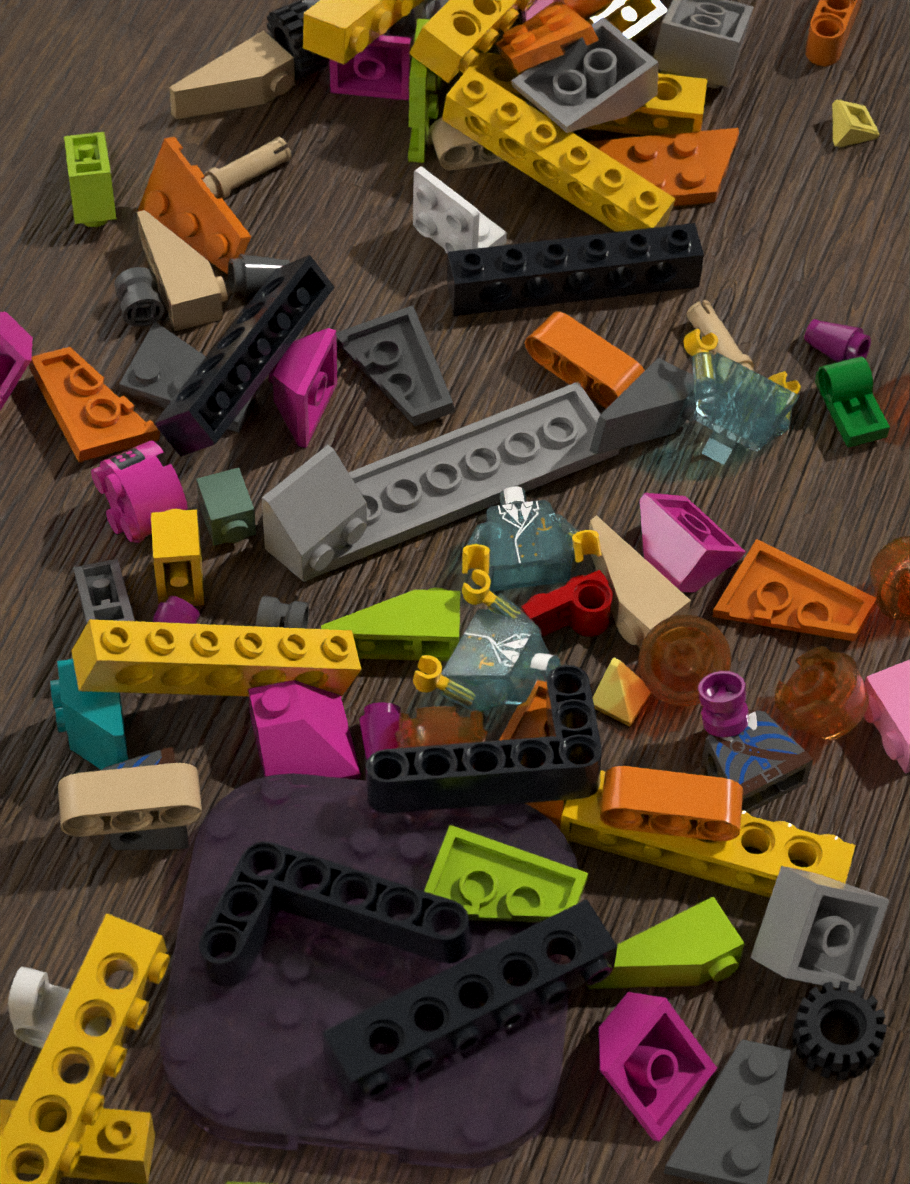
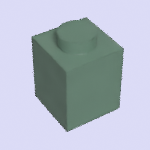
M239 468L196 479L199 507L213 546L226 542H239L248 536L256 535L254 507Z

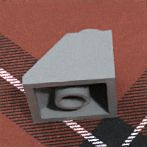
M329 445L325 446L262 497L265 549L302 581L315 570L321 571L327 567L338 551L347 544L352 545L363 536L367 528V502L335 450Z
M781 866L750 958L788 979L819 985L832 982L835 988H839L841 981L849 982L848 990L856 991L857 986H860L889 899L817 873Z

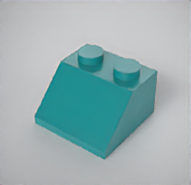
M73 659L57 661L59 679L50 680L58 733L67 732L70 749L101 770L105 767L127 761L128 753L120 693L79 691Z

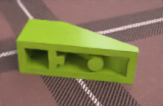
M98 132L64 136L75 224L83 223L88 227L105 225L108 223V220H115L116 211L105 133Z
M444 588L412 590L323 624L321 629L352 630L359 659L419 660L424 655H430L439 661L458 662L461 591H448Z
M711 897L617 944L615 967L611 974L603 981L588 986V988L698 986L712 978L714 981H721L738 969L744 942L715 898Z

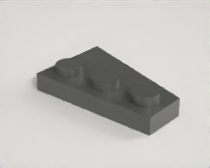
M413 305L336 332L337 345L414 426L455 412L452 398Z
M154 321L119 383L120 394L166 409L206 356ZM255 393L227 429L240 432L256 401Z
M741 1039L665 1165L664 1174L708 1184H767L791 1050Z

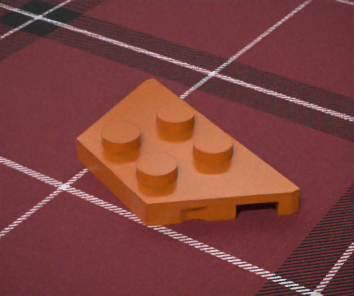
M555 0L525 23L506 31L503 34V39L497 42L496 46L502 58L520 73L542 62L564 55L566 52L564 48L581 38L584 39L586 45H590L599 39L590 23L562 1Z
M738 128L587 142L674 197L675 202L673 206L716 202L722 179L725 177L729 167L732 152L738 143L739 130Z

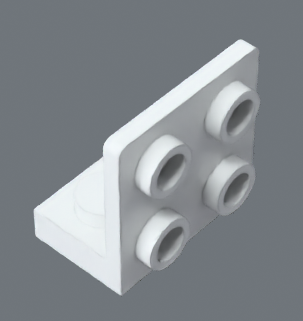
M420 166L414 171L413 225L421 235L430 237L443 247L447 254L450 251L506 244L507 232L484 216L472 204Z

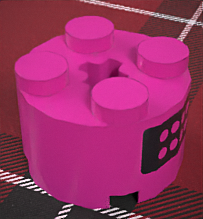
M154 441L145 442L101 461L99 467L91 470L96 488L101 494L105 493L111 507L106 510V516L112 530L117 535L124 532L127 539L134 543H139L152 537V512H165L170 509L188 510L178 476L172 464L162 466L157 455L164 452Z

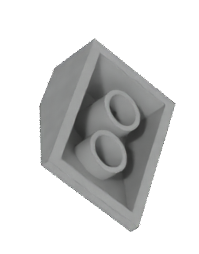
M673 0L661 23L653 57L658 61L660 73L707 79L706 87L709 88L728 87L754 7L730 0Z
M604 17L592 24L599 39L598 41L586 45L584 39L581 38L564 48L566 51L564 55L527 69L512 80L513 88L567 133L627 117L657 96L658 61Z

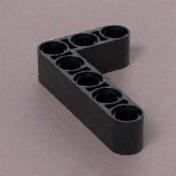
M562 665L554 668L548 674L546 717L550 737L395 748L375 752L366 762V788L369 805L378 812L392 814L582 799L592 796L600 787L602 747L587 673L574 665Z
M261 841L247 847L243 852L198 944L207 976L211 982L218 986L230 987L242 982L249 974L280 910L447 964L459 962L471 951L472 938L467 911L456 901L273 842ZM265 870H274L269 875H258ZM307 885H319L313 890H302ZM354 899L365 900L364 902L358 905L347 904L348 902ZM243 911H254L249 916L237 917ZM405 913L411 915L404 920L392 919L398 914ZM448 928L458 930L447 936L438 934L440 931ZM223 952H234L228 958L216 959Z

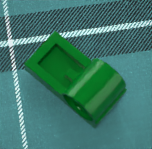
M860 356L819 367L815 377V384L847 448L887 438L890 426L872 393L873 377L866 359Z

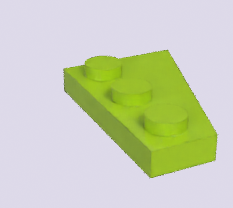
M450 825L424 891L461 904L467 911L469 920L542 922L579 903L587 882L588 873Z

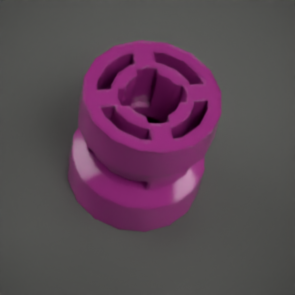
M718 671L705 676L698 687L699 700L703 706L701 716L704 729L709 734L717 737H731L743 732L749 724V711L745 703L747 693L744 679L730 671Z

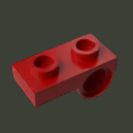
M599 569L586 576H575L564 586L547 594L539 593L531 597L524 605H521L519 628L521 633L530 634V636L523 635L524 638H529L528 644L567 625H570L576 633L582 636L593 637L602 634L609 625L612 604V591L608 580ZM584 606H593L596 609H588Z

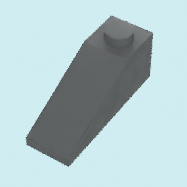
M657 358L599 416L589 451L601 454L674 434L686 420L692 422L702 406L703 399L698 397L702 386L699 378Z
M118 559L73 567L85 625L89 619L135 621Z

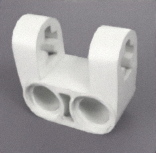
M24 966L20 967L13 980L8 1000V1010L15 1035L29 1045L43 1048L70 989L49 984L46 972ZM103 1016L95 1017L87 1024L85 1033L90 1036H101L109 1030L112 1020Z

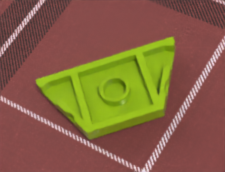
M417 19L414 43L422 27L430 19ZM413 56L409 77V127H412L408 150V162L424 163L430 119H437L439 98L438 94L433 93L436 89H441L442 78Z

